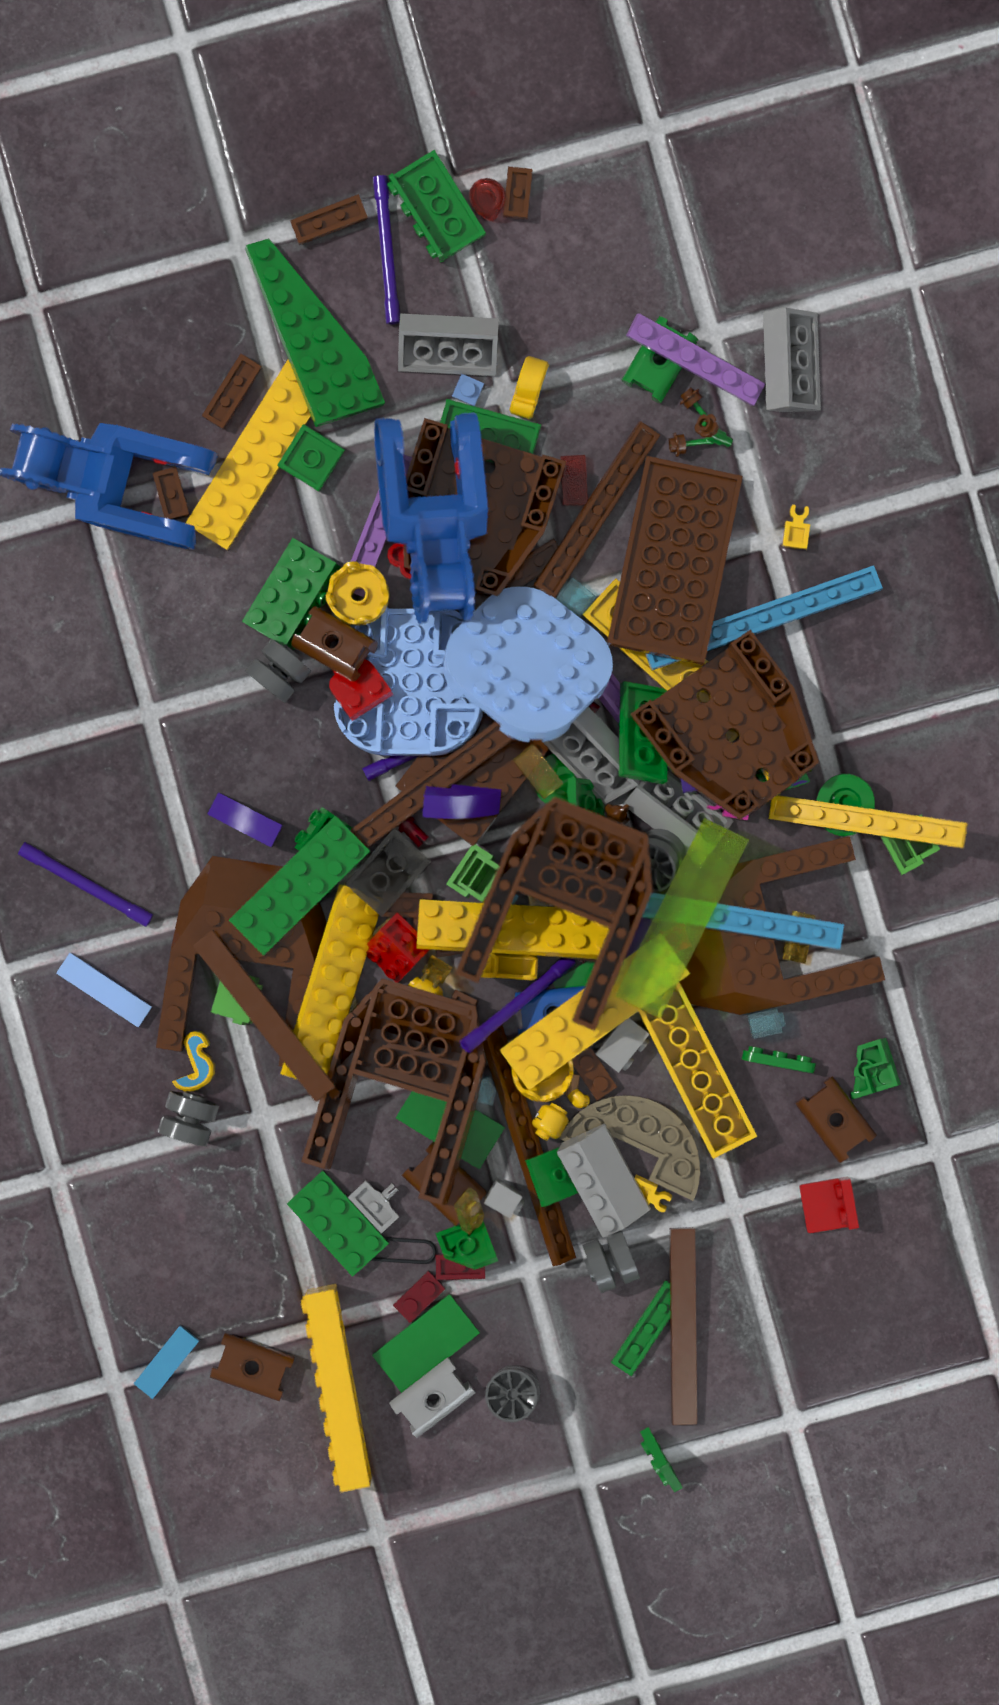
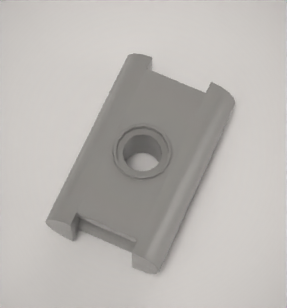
M449 1357L445 1358L389 1402L396 1414L402 1412L411 1423V1432L416 1438H419L476 1393L469 1381L463 1383L454 1372L456 1368ZM429 1395H439L435 1401H427Z

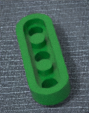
M749 1046L748 1050H743L741 1059L814 1073L816 1063L811 1062V1057L797 1055V1059L787 1058L788 1053L774 1050L773 1054L770 1055L763 1053V1048Z

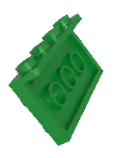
M435 150L394 175L393 173L388 175L390 182L387 183L389 190L394 197L396 195L400 197L403 202L400 204L402 211L407 218L409 216L413 218L416 223L413 225V228L419 238L424 236L429 245L425 247L432 259L437 257L441 263L486 235L485 230Z
M292 538L242 622L266 637L272 638L281 646L285 644L294 650L295 648L292 646L294 635L300 636L312 616L309 614V611L315 606L320 608L327 602L326 593L328 592L330 578L342 567Z

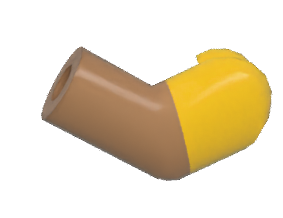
M573 1074L571 1084L565 1095L574 1107L579 1109L585 1108L590 1104V1098L578 1089L580 1075Z

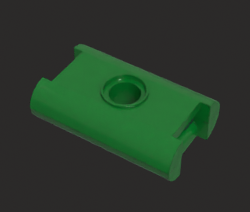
M661 316L656 320L657 324L691 343L697 344L699 339L689 332L687 336L669 327L668 320ZM642 345L621 381L629 387L633 383L650 392L653 401L662 403L682 367L668 359L663 365L655 364L653 359L659 354Z

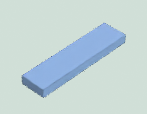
M72 953L68 954L56 972L137 1027H140L152 1008L151 1005Z

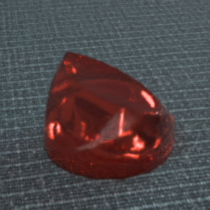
M479 179L470 187V203L479 215L493 222L504 205L505 191L501 184L494 179Z

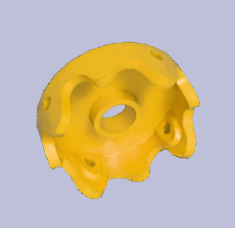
M355 561L345 563L340 570L331 576L328 592L326 593L327 603L333 613L343 622L356 626L367 625L377 620L385 612L390 597L387 581L381 572L372 565L361 564ZM356 589L365 590L363 600H353L352 594Z
M572 1059L530 1090L527 1089L512 1068L513 1082L517 1090L530 1100L536 1102L553 1101L562 1096L569 1088L573 1078Z

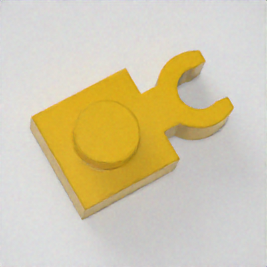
M792 505L790 516L793 520L792 522H785L782 546L806 550L810 524L803 522L809 514V507H804L803 515H797L795 513L796 505Z
M636 1174L634 1178L647 1203H652L658 1211L665 1212L667 1206L661 1204L660 1200L666 1199L670 1201L672 1195L666 1191L657 1192L658 1184Z

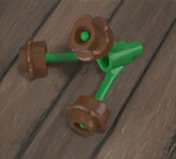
M691 387L680 396L682 398L680 405L683 404L686 409L692 406L695 407L701 415L697 419V424H695V431L705 438L685 441L684 434L677 435L676 432L673 433V438H669L668 443L670 453H675L676 457L679 454H686V446L715 443L719 446L722 444L730 447L733 439L727 436L726 432L719 429L716 417L712 414L707 415L699 405L698 401L703 398L699 393L700 389L694 391Z

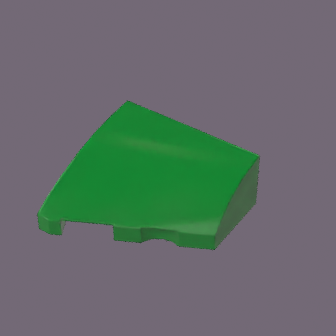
M887 1038L858 1046L856 1055L858 1062L854 1069L855 1083L854 1090L851 1092L852 1099L901 1085Z

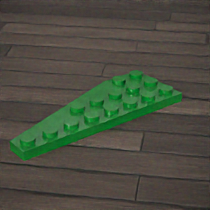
M268 238L246 245L245 251L315 427L384 406L385 401L367 357L272 241Z

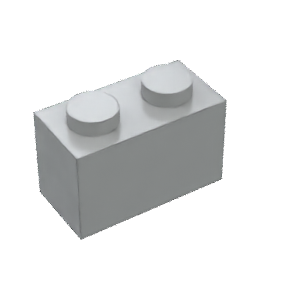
M628 1018L614 1028L595 1054L618 1073L621 1069L626 1071L634 1061L631 1057L636 1050L641 1052L650 1040L647 1039L649 1033Z
M499 1178L495 1179L484 1198V1204L508 1218L512 1214L517 1215L524 1204L522 1192Z

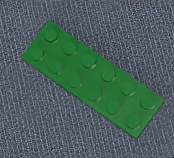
M334 816L229 921L264 956L370 853V850Z

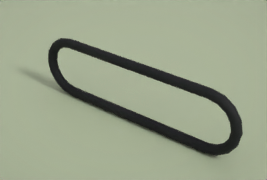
M385 1237L387 1241L429 1244L433 1254L428 1260L374 1257L371 1261L428 1264L434 1260L437 1252L435 1245L429 1240Z

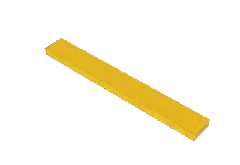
M779 795L771 800L769 819L959 848H964L968 823Z

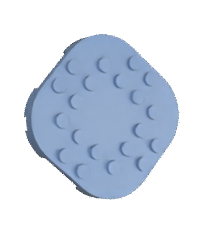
M521 586L505 588L499 596L491 595L473 612L472 619L465 620L452 633L443 656L444 676L451 690L460 699L464 696L500 723V731L512 738L529 742V739H542L545 742L564 734L569 729L570 724L596 698L599 699L603 694L613 666L610 649L604 638L594 628L554 597L541 590Z
M387 607L385 612L372 623L360 626L350 625L377 641L378 646L375 653L369 652L365 660L370 661L393 692V696L354 721L350 720L336 700V703H334L336 721L344 735L355 746L375 755L439 756L461 748L473 737L480 725L483 710L465 696L460 699L451 690L444 676L443 656L452 633L464 622L459 612L455 610L429 612L427 623L419 624L414 615V609H388Z

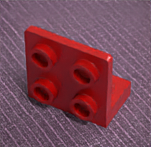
M396 913L367 943L369 949L366 953L367 957L372 962H375L388 978L398 983L430 949H417L418 932L402 916Z
M848 1176L801 1184L799 1186L808 1233L847 1227L849 1230L859 1228L851 1179Z

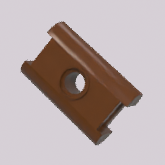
M313 607L309 611V614L312 616L300 636L294 635L292 646L353 682L356 681L361 675L358 670L369 652L375 653L378 646L377 641L319 607ZM339 639L338 645L335 648H330L331 643Z
M830 1076L823 1081L826 1085L824 1088L807 1100L804 1097L800 1098L795 1104L837 1161L841 1163L849 1158L846 1154L849 1150L864 1139L868 1142L872 1141L877 1134L835 1078ZM833 1113H840L842 1115V1123L838 1126H833L829 1122V1118Z
M432 1142L425 1151L428 1155L414 1170L409 1167L401 1175L419 1193L435 1142ZM458 1166L447 1206L433 1202L430 1203L456 1226L463 1219L461 1213L475 1198L480 1201L487 1191Z
M225 1333L221 1342L222 1345H225L219 1366H213L209 1378L280 1402L284 1390L279 1389L286 1367H292L295 1357ZM252 1360L258 1363L259 1371L257 1373L251 1374L247 1372L245 1366L248 1361Z

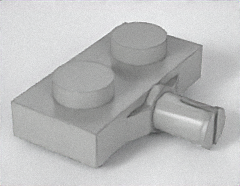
M365 1180L348 1196L352 1203L380 1233H383L400 1217L389 1202V1199L399 1191L393 1183L381 1193Z

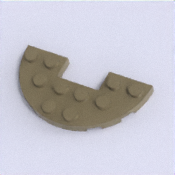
M632 1095L612 1096L598 1100L578 1112L569 1121L559 1139L567 1141L605 1123L613 1139L615 1137L658 1157L649 1176V1181L694 1201L700 1180V1162L696 1144L681 1119L667 1107L656 1101Z

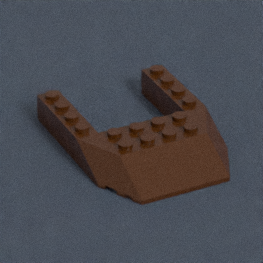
M554 797L511 835L455 974L479 983L516 891L530 895L609 928L572 1018V1022L595 1031L652 893L648 835Z
M850 836L705 871L675 897L767 912L760 887L761 883L856 860ZM665 921L667 929L680 925V923ZM686 924L685 927L692 947L675 952L690 973L680 981L690 1004L737 1015L792 1004L885 981L880 956H873L783 979L773 939Z
M212 856L180 902L171 946L156 1048L173 1051H183L184 1049L183 1041L186 1036L196 963L199 954L193 945L211 930L215 931L237 960L293 968L285 1022L294 1031L327 925L320 901L264 956L229 921L283 866ZM280 1058L279 1067H282L284 1061Z
M382 978L374 986V989L361 1000V1003L352 1013L350 1012L344 1019L328 1071V1076L336 1087L319 1101L301 1162L322 1169H331L359 1075L447 1102L418 1197L429 1202L447 1206L475 1113L486 1062L483 1042L469 1053L460 1044V1041L475 1028L480 1027L477 1006Z

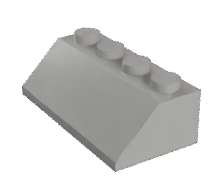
M787 307L763 312L766 409L777 412L820 411L817 312Z
M400 314L398 371L496 376L499 318Z
M589 707L570 724L569 729L564 734L543 742L577 778L591 780L594 785L592 791L595 797L601 798L604 805L638 786L640 780L619 777V738Z
M668 771V779L665 784L641 780L623 804H628L630 806L629 810L653 829H665L674 833L682 841L686 854L699 864H702L715 849L733 823L731 818L723 817V812L719 809H707L706 806L714 805L696 791L683 793L680 779L670 771Z
M605 1123L561 1143L557 1154L603 1238L626 1228L651 1209Z

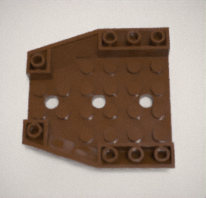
M424 418L406 475L408 498L458 495L450 428H448V425ZM481 438L483 462L491 460L495 463L496 468L492 473L484 472L488 503L487 533L469 540L470 548L467 549V553L469 554L472 566L474 592L499 596L545 532L566 461L544 454L541 457ZM404 544V568L411 570V553H407L406 545Z
M751 630L730 643L728 649L653 702L651 700L630 714L676 776L739 820L761 808L819 764L795 688ZM706 691L710 696V700L706 703L699 702L696 698L697 692ZM735 730L739 734V740L737 742L728 741L726 739V732ZM759 769L765 770L769 775L768 780L765 782L758 781L755 777V772Z

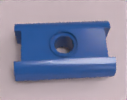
M585 986L543 990L521 1008L523 1027L518 1029V1034H522L548 1015L551 1006L559 1007L584 989ZM516 992L515 997L518 996L521 992Z

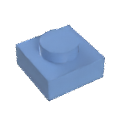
M461 374L452 398L475 406L484 383Z

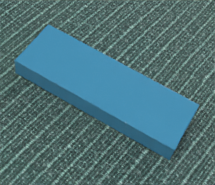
M180 1325L133 1384L153 1399L196 1346L199 1339Z

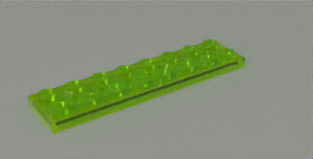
M706 818L703 819L615 997L661 1019L749 839Z

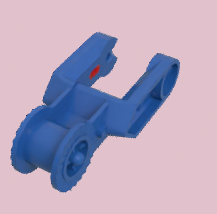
M476 413L457 415L455 420L450 422V439L458 495L408 498L403 432L400 419H376L374 423V446L382 524L387 541L405 544L407 553H411L410 590L415 610L414 615L419 624H426L429 612L459 609L460 616L464 621L471 620L473 616L475 592L473 590L472 566L467 549L470 548L469 540L487 533L488 516L481 435Z
M99 423L91 439L81 438V442L64 435L52 433L47 427L40 429L23 424H11L10 432L19 435L20 438L12 469L0 468V476L26 484L27 488L31 490L44 488L54 492L67 493L66 498L75 500L76 520L183 549H195V526L154 516L151 513L123 508L121 504L134 456L151 460L158 464L170 465L186 471L209 475L217 462L218 453L181 441L104 423Z

